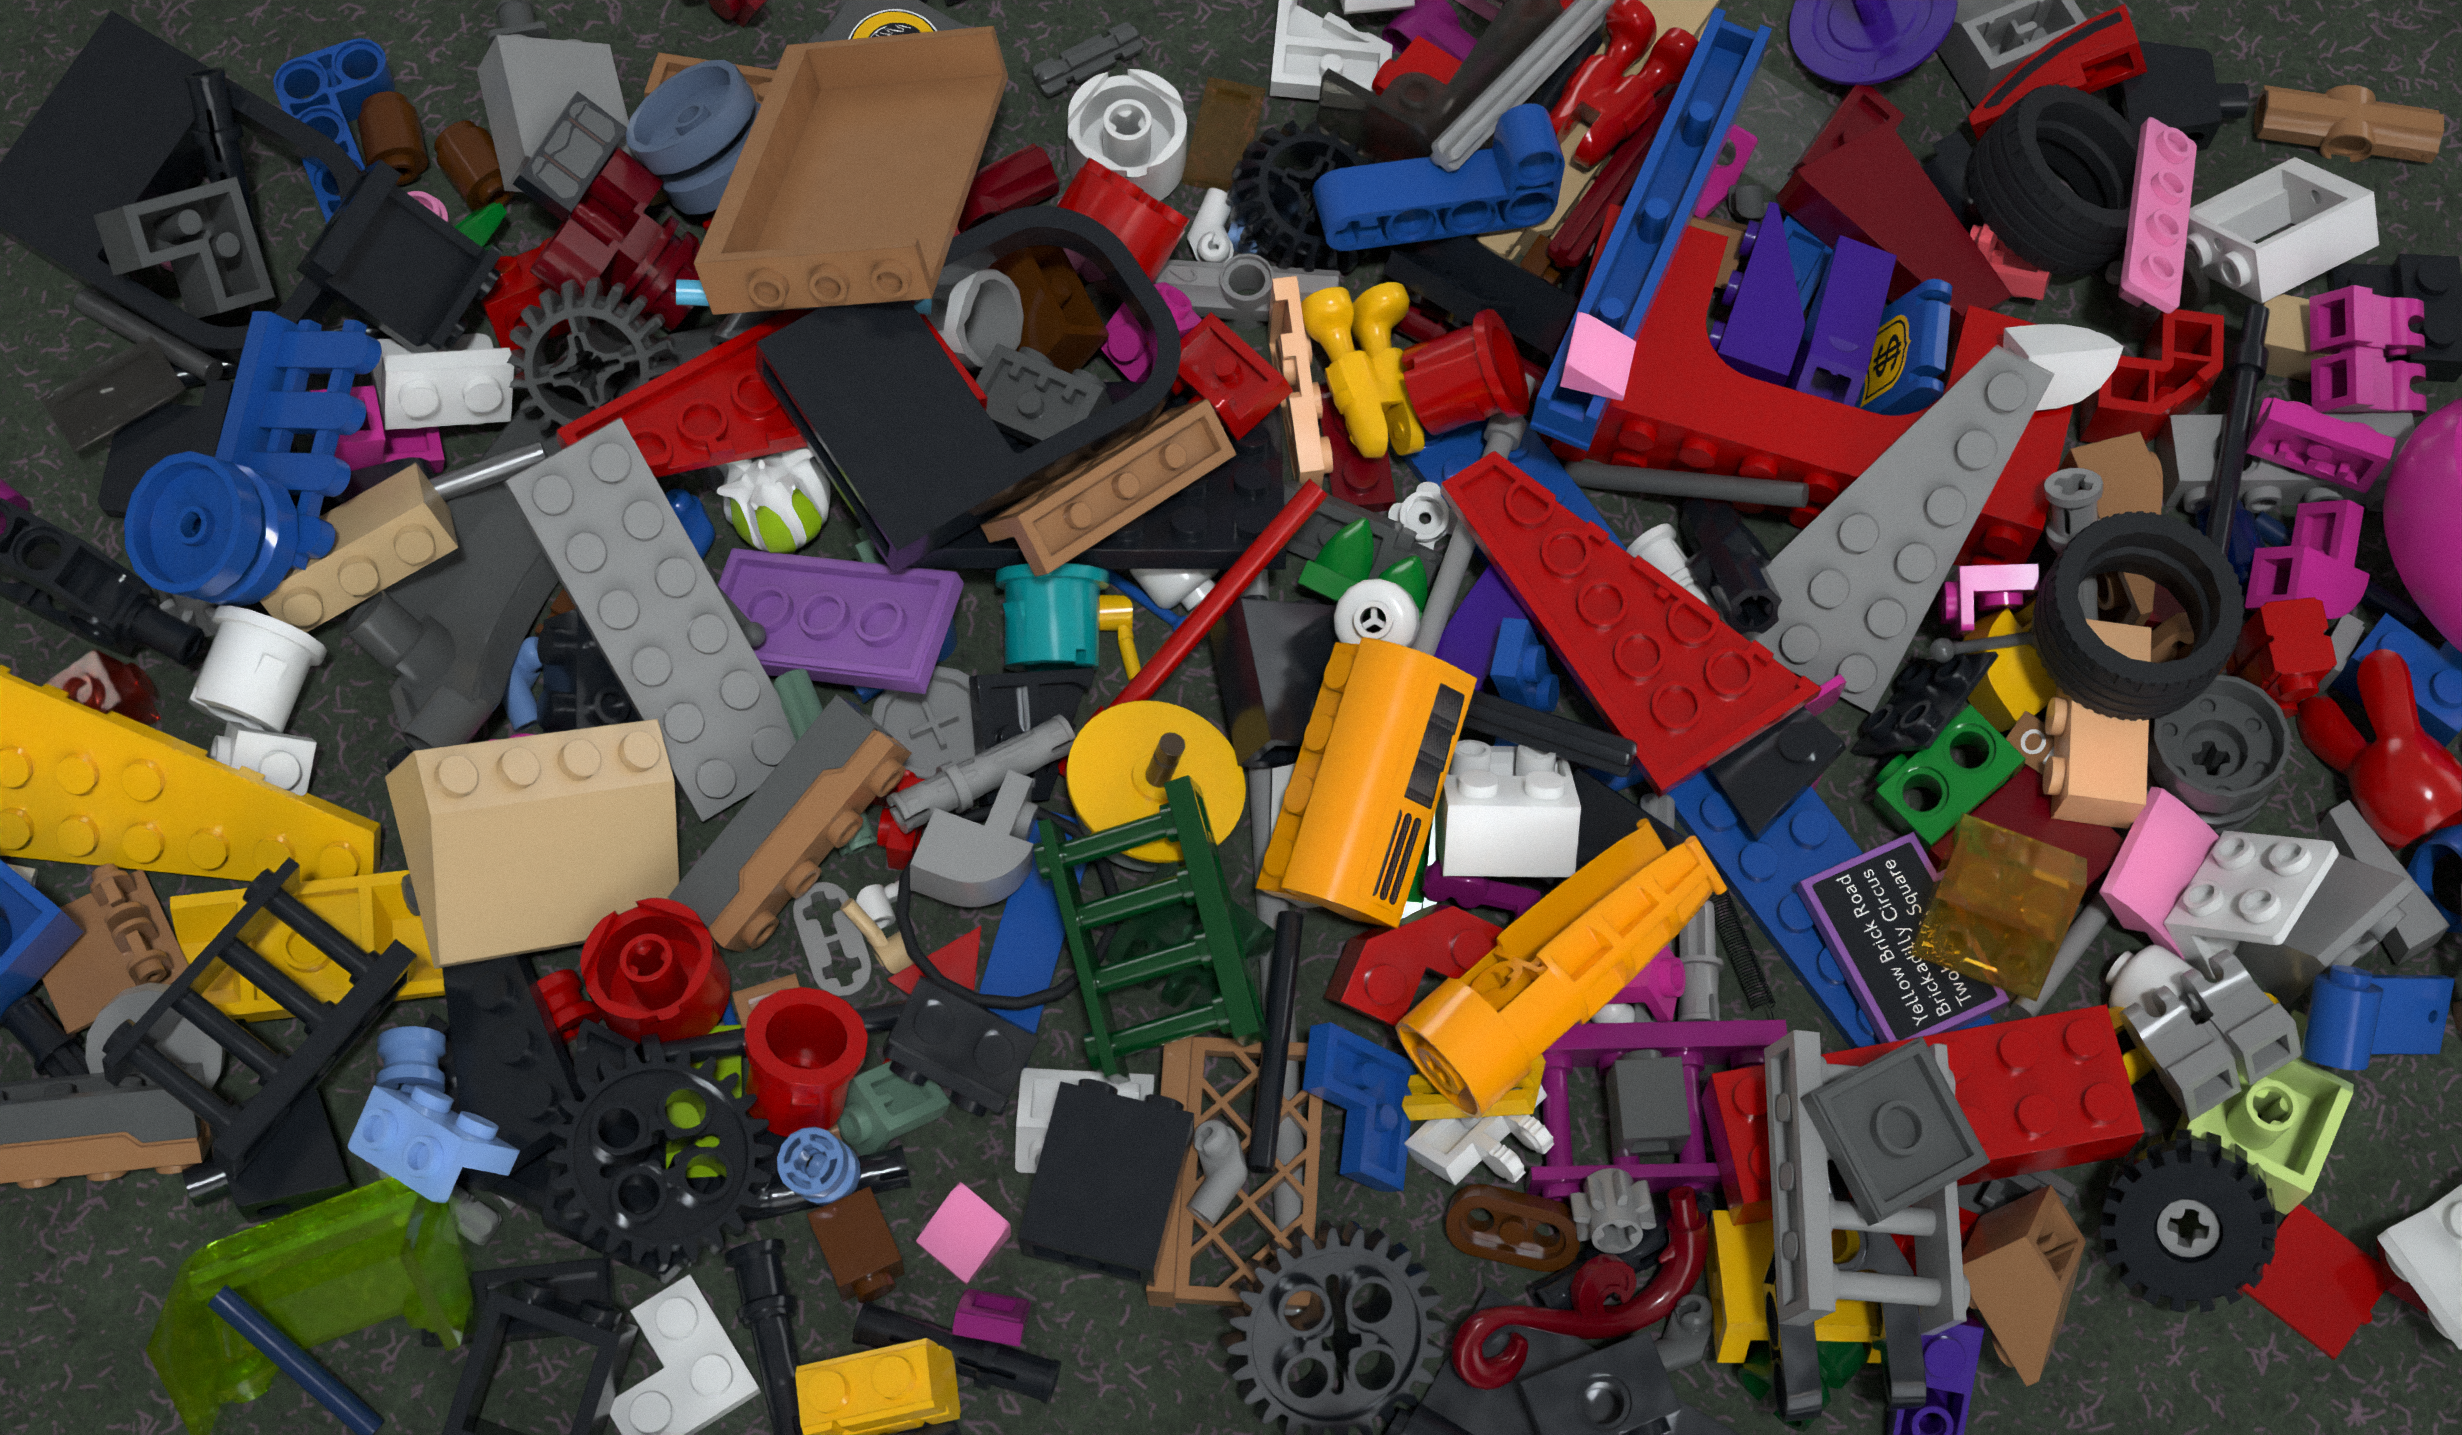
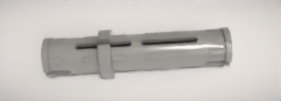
M1058 714L1037 727L997 744L970 759L955 765L952 761H948L936 767V774L909 788L907 787L897 793L894 792L888 795V805L891 807L897 806L889 809L899 829L905 834L927 823L931 818L934 808L946 812L956 809L957 813H961L973 807V800L1002 786L1008 769L1027 775L1052 761L1069 755L1074 742L1073 739L1076 738L1068 721Z

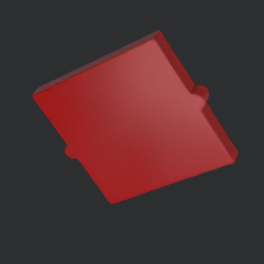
M2301 1203L2286 1216L2278 1227L2277 1238H2275V1254L2271 1265L2265 1263L2263 1266V1279L2255 1288L2251 1287L2248 1283L2242 1286L2243 1292L2332 1360L2337 1358L2360 1324L2367 1325L2372 1321L2373 1317L2370 1310L2386 1289L2381 1264Z

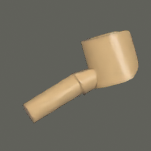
M849 898L840 907L842 912L867 938L866 940L872 946L871 948L876 960L883 967L885 966L890 973L897 974L914 964L907 955L900 931L886 938L882 929L879 928L853 898Z

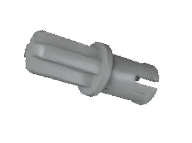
M1707 900L1697 914L1679 932L1680 957L1678 958L1682 961L1685 969L1686 985L1683 995L1679 997L1678 1022L1721 1021L1718 984L1719 973L1724 970V961L1716 957L1715 911L1713 903Z

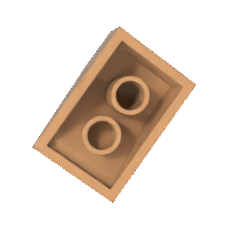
M2140 431L2071 448L2058 469L2059 471L2068 468H2084L2094 471L2101 476L2103 494L2097 501L2098 518L2100 520L2106 516L2111 517L2113 514H2124L2130 511L2132 513L2137 511H2144V513L2155 512L2161 515L2163 470L2157 455L2154 452L2148 451ZM2051 503L2049 504L2046 516L2048 523L2052 520ZM2120 571L2097 574L2098 620L2143 626L2153 612L2155 582L2143 575Z

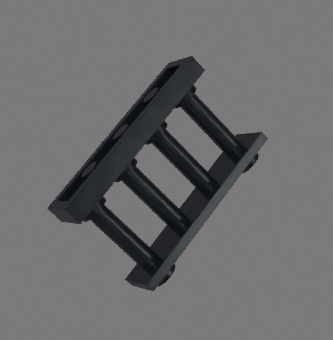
M290 857L275 873L267 868L254 879L243 895V901L246 904L146 1013L136 1023L131 1019H127L120 1024L107 1039L102 1049L106 1054L102 1059L105 1079L113 1086L117 1087L135 1067L213 1127L211 1136L216 1139L212 1144L213 1163L234 1179L246 1168L416 974L417 955L397 939L393 941L382 955L376 950L367 953L294 897L293 894L300 888V865ZM273 916L277 917L351 974L349 982L354 986L337 1005L331 1000L322 1003L247 945ZM228 965L306 1025L304 1033L308 1035V1038L292 1055L286 1051L277 1054L201 995ZM181 1016L260 1076L258 1084L263 1088L246 1107L240 1103H236L233 1106L229 1105L154 1047Z

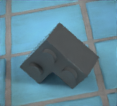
M237 177L93 215L113 276L170 261L186 311L195 318L222 313L275 297Z

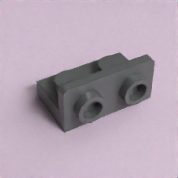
M997 343L976 379V383L988 397L986 412L998 430L1033 445L1113 405L1106 392L1107 386L1098 377L1081 369H1074L1072 374L1054 367L1049 358L1029 347H1021L1018 352Z

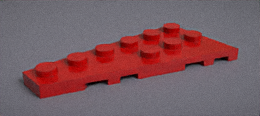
M1496 451L1491 452L1441 483L1440 493L1611 732L1634 740L1637 743V754L1634 764L1659 798L1819 697L1822 690L1821 687L1804 675L1801 678L1773 659L1774 653L1756 640L1751 643L1721 621L1718 612L1639 555L1634 558L1609 539V533L1591 520L1586 523L1556 501L1554 493Z

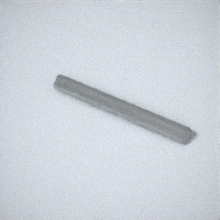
M1574 0L1432 143L1433 153L1430 158L1435 166L1441 165L1447 172L1459 169L1495 132L1499 118L1509 109L1522 105L1603 23L1607 9L1615 0Z

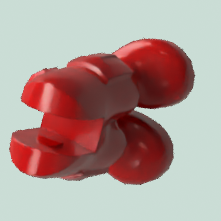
M1615 0L1607 9L1605 23L1610 41L1605 55L1599 54L1595 56L1592 54L1579 64L1573 74L1566 80L1561 98L1549 113L1560 145L1582 119L1592 125L1580 141L1573 157L1574 162L1585 168H1589L1603 160L1621 139H1627L1640 128L1657 108L1654 94L1669 84L1681 82L1699 43L1688 31L1677 27L1669 28L1655 43L1657 35L1655 18L1649 8L1639 0ZM1655 43L1648 61L1637 75L1622 76L1635 62L1645 56Z

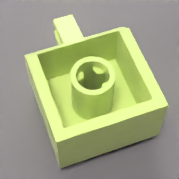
M2293 1010L2290 1016L2296 1022L2301 1047L2307 1015ZM2302 1056L2297 1057L2251 1086L2237 1070L2242 1091L2191 1122L2182 1112L2170 1141L2176 1140V1132L2179 1129H2192V1140L2205 1141L2206 1133L2210 1132L2220 1135L2221 1146L2228 1150L2236 1143L2247 1151V1162L2251 1166L2258 1163L2266 1174L2267 1188H2272L2276 1210L2285 1215L2290 1213L2312 1193L2349 1105L2354 1084L2318 1067L2317 1063L2309 1061Z

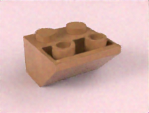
M2051 1184L1981 1216L1962 1253L1963 1273L1967 1276L1970 1284L1969 1306L1972 1309L1979 1308L1992 1330V1341L1998 1356L2006 1366L2010 1368L2015 1367L2026 1387L2039 1382L2065 1319L2086 1240Z

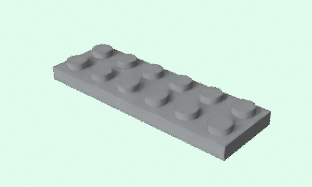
M622 418L615 419L504 481L505 487L641 721L658 719L674 779L698 820L704 822L756 791L796 744L781 706V698Z

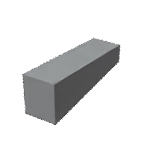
M2349 800L2329 810L2319 828L2326 841L2334 842L2340 855L2405 877L2416 887L2399 904V907L2407 916L2388 932L2382 940L2396 966L2436 944L2450 924Z

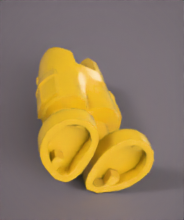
M1387 282L1373 286L1363 292L1353 304L1349 291L1344 287H1329L1316 291L1301 302L1306 332L1311 338L1321 344L1331 361L1330 366L1325 368L1324 376L1334 399V404L1340 414H1344L1345 424L1350 434L1349 438L1364 458H1381L1384 456L1388 445V432L1393 448L1398 455L1404 456L1421 452L1425 446L1423 424L1416 414L1405 384L1403 372L1408 371V369L1402 363L1403 350L1395 347L1392 348L1391 330L1406 316L1410 303L1404 285L1397 282ZM1351 332L1362 350L1355 351Z

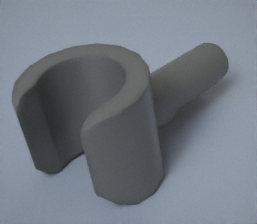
M1763 184L1729 186V210L1732 215L1752 219L1764 217L1769 202H1764ZM1774 202L1779 205L1782 219H1786L1787 215L1795 218L1780 203Z

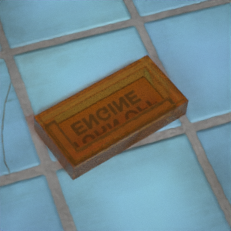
M1208 77L1183 172L1182 184L1203 189L1217 188L1227 193L1234 182L1230 179L1232 177V169L1239 160H1242V153L1247 145L1255 140L1265 101L1266 88Z

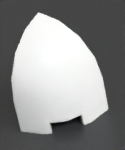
M2037 324L2004 328L2003 348L2055 373L2035 411L2057 409L2078 403L2100 389L2116 369L2124 347L2102 333L2088 328L2065 324Z

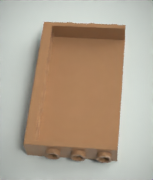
M994 26L786 46L694 261L713 315L932 299L1009 78Z

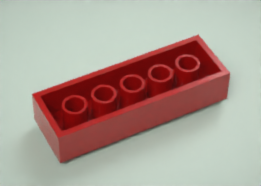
M2107 1004L1923 1036L1928 1047L1933 1044L1947 1045L1948 1065L1954 1074L1956 1083L1955 1098L1990 1163L1957 1180V1186L2125 1157L2145 1133ZM1916 1038L1821 1054V1056L1825 1058L1827 1064L1862 1067ZM1765 1064L1712 1073L1701 1100L1732 1225L1738 1226L1773 1220Z

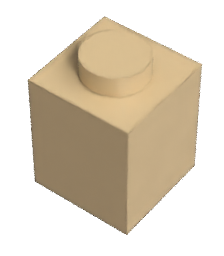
M2280 294L2264 303L2259 302L2258 304L2264 305L2270 310L2264 345L2269 351L2266 374L2311 383V360L2333 354L2312 352L2310 350L2309 299Z

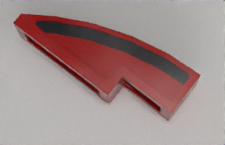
M2122 4L2090 18L2058 36L2021 62L2002 79L1968 116L1977 141L1981 139L1983 134L2013 103L2035 88L2048 84L2052 86L2059 84L2060 86L2066 85L2070 88H2077L2080 91L2083 90L2091 95L2094 91L2148 72L2126 5Z

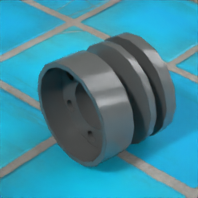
M2217 675L2201 695L2182 709L2170 715H2163L2160 718L2153 719L2148 731L2147 791L2150 790L2151 786L2165 789L2194 811L2219 837L2224 830L2242 831L2255 821L2290 756L2291 731L2281 707L2262 688L2239 677Z

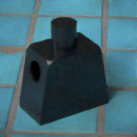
M2139 41L2148 72L2105 87L2108 106H2111L2125 121H2128L2138 135H2140L2141 125L2149 117H2153L2168 127L2182 131L2189 139L2196 143V151L2209 148L2221 125L2222 119H2243L2247 114L2249 106L2247 85L2245 83H2217L2212 55L2205 49Z
M320 1084L236 1179L214 1164L213 1158L182 1169L187 1191L196 1208L232 1194L238 1211L248 1223L340 1205L359 1199ZM257 1094L244 1100L240 1104L246 1107Z

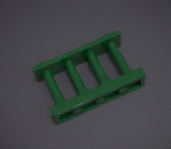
M1189 775L1164 783L1169 802L1159 806V813L1068 841L1064 829L1050 818L1037 822L1042 842L1034 844L1035 859L1045 882L1053 881L1092 1028L1091 1032L1084 1034L1086 1052L1095 1072L1103 1070L1104 1077L1118 1085L1131 1081L1125 1056L1218 1028L1221 1029L1223 1034L1232 1031L1233 1038L1245 1047L1271 1039L1201 787ZM1168 838L1170 843L1180 841L1186 865L1177 868V875L1083 903L1074 866ZM1181 901H1185L1188 906L1197 904L1203 929L1194 931L1193 939L1102 967L1100 966L1091 929ZM1203 964L1206 970L1214 967L1221 992L1212 995L1211 1003L1117 1030L1108 992Z

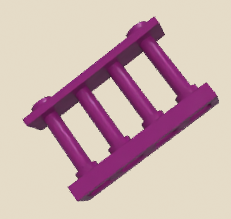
M1786 1019L1585 1023L1582 1026L1581 1024L1573 1025L1542 1053L1546 1064L1541 1085L1547 1094V1097L1542 1101L1543 1122L1545 1128L1553 1136L1554 1145L1546 1152L1547 1166H1533L1530 1168L1524 1183L1525 1193L1553 1199L1571 1206L1570 1194L1584 1193L1583 1185L1587 1177L1596 1171L1607 1168L1626 1171L1631 1175L1634 1183L1646 1180L1649 1184L1650 1194L1668 1193L1671 1189L1678 1186H1690L1695 1192H1724L1717 1163H1706L1699 1073L1705 1070V1065L1730 1064L1731 1070L1765 1064L1764 1049L1787 1035ZM1652 1049L1660 1051L1662 1057L1681 1056L1691 1136L1679 1154V1163L1640 1164L1639 1156L1614 1157L1611 1132L1613 1165L1573 1166L1567 1076L1573 1073V1067H1599V1073L1607 1078L1614 1060H1622V1056L1631 1051Z

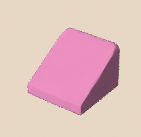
M1578 312L1560 387L1623 401L1636 341L1595 317Z
M959 1182L919 1235L916 1243L967 1286L1011 1237V1225L967 1186Z

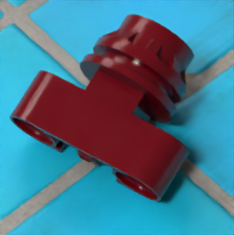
M618 147L604 163L571 214L559 226L529 272L560 296L561 285L570 279L575 280L579 285L583 296L587 281L592 277H600L612 287L618 282L626 286L624 298L630 301V304L640 295L648 299L647 306L640 312L645 320H649L656 314H662L665 318V323L662 326L671 332L694 307L693 305H676V280H700L694 265L700 244L698 238L689 231H686L680 237L674 234L680 221L672 215L662 225H659L644 213V210L661 187L663 181Z

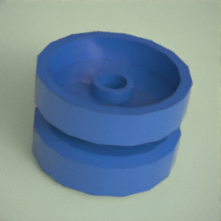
M193 451L166 456L147 470L131 494L124 519L125 549L134 571L149 586L171 594L200 599L222 606L240 607L255 604L274 591L291 568L299 541L297 510L288 489L275 477L267 472Z

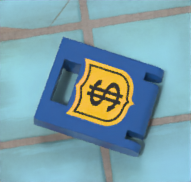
M1928 279L1883 309L1867 375L1855 404L1856 408L1882 415L1900 416L1923 410L1943 396L1944 383L1935 377L1943 373L1946 368L1951 306L1947 305V303L1952 300L1953 288L1950 283L1940 279Z

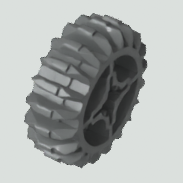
M595 277L587 281L583 296L579 285L575 280L570 279L561 285V297L553 290L546 289L539 295L541 308L528 305L521 312V317L528 327L516 326L511 330L509 337L523 349L512 350V355L507 363L516 368L524 369V372L514 376L509 388L515 390L528 388L530 395L520 403V408L523 412H529L538 406L545 413L538 420L537 427L539 430L545 431L555 421L563 427L613 401V394L618 390L615 374L618 371L625 370L629 364L636 362L640 364L638 387L679 366L672 359L660 357V355L671 351L676 343L673 337H655L654 332L665 323V318L662 314H656L647 321L642 317L640 312L648 303L646 297L640 295L630 306L622 302L626 294V286L619 282L612 287L607 297L603 296L602 282L600 278ZM589 317L599 318L613 324L629 340L614 341L608 339L602 334L597 320H590ZM568 319L571 332L567 335L569 353L568 355L561 356L554 363L546 364L545 354L549 334L555 324ZM588 351L593 352L592 359L598 355L603 362L611 360L597 375L592 374L593 367L587 371L582 364L574 366ZM569 385L577 388L583 393L588 407L582 406L566 397L557 386Z

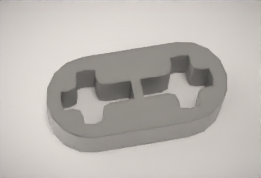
M818 882L804 895L795 899L793 914L796 929L815 987L819 990L828 991L852 1004L863 998L871 987L873 980L871 960L861 931L842 910L833 913V924L836 934L824 937L820 922L817 919H805L814 914L813 904L818 901L825 900L829 909L841 907L849 899L845 890L838 885L829 882ZM841 949L848 967L860 966L861 969L852 973V984L841 987L837 978L825 979L824 976L833 973V963L830 955L832 951Z

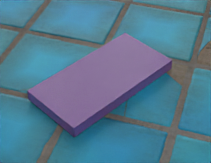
M732 548L718 586L751 622L763 625L766 631L765 640L761 645L752 647L767 675L780 676L791 670L804 668L812 681L925 694L964 582L958 573L953 571L903 568L893 573L887 564Z

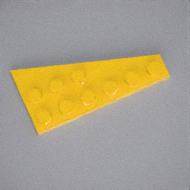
M0 664V856L97 866L115 864L117 868L252 882L267 868L275 873L289 857L300 865V882L380 873V823L309 793L302 796L264 781V774L245 766H241L239 770L207 757L208 751L114 711H110L107 714L68 699L69 693L47 683L40 687L10 674L11 668Z

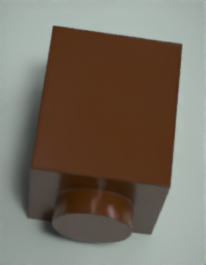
M870 1186L807 1213L811 1232L842 1302L853 1297H857L859 1303L874 1301L896 1288L897 1285L894 1279L905 1275L903 1261Z

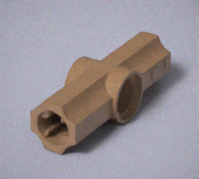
M2264 85L2258 96L2254 113V133H2256L2259 139L2320 147V152L2326 159H2331V154L2348 156L2350 157V162H2360L2371 155L2432 163L2439 153V146L2444 133V115L2440 114L2439 110L2378 102L2371 90L2358 85L2337 86L2328 90L2325 94Z

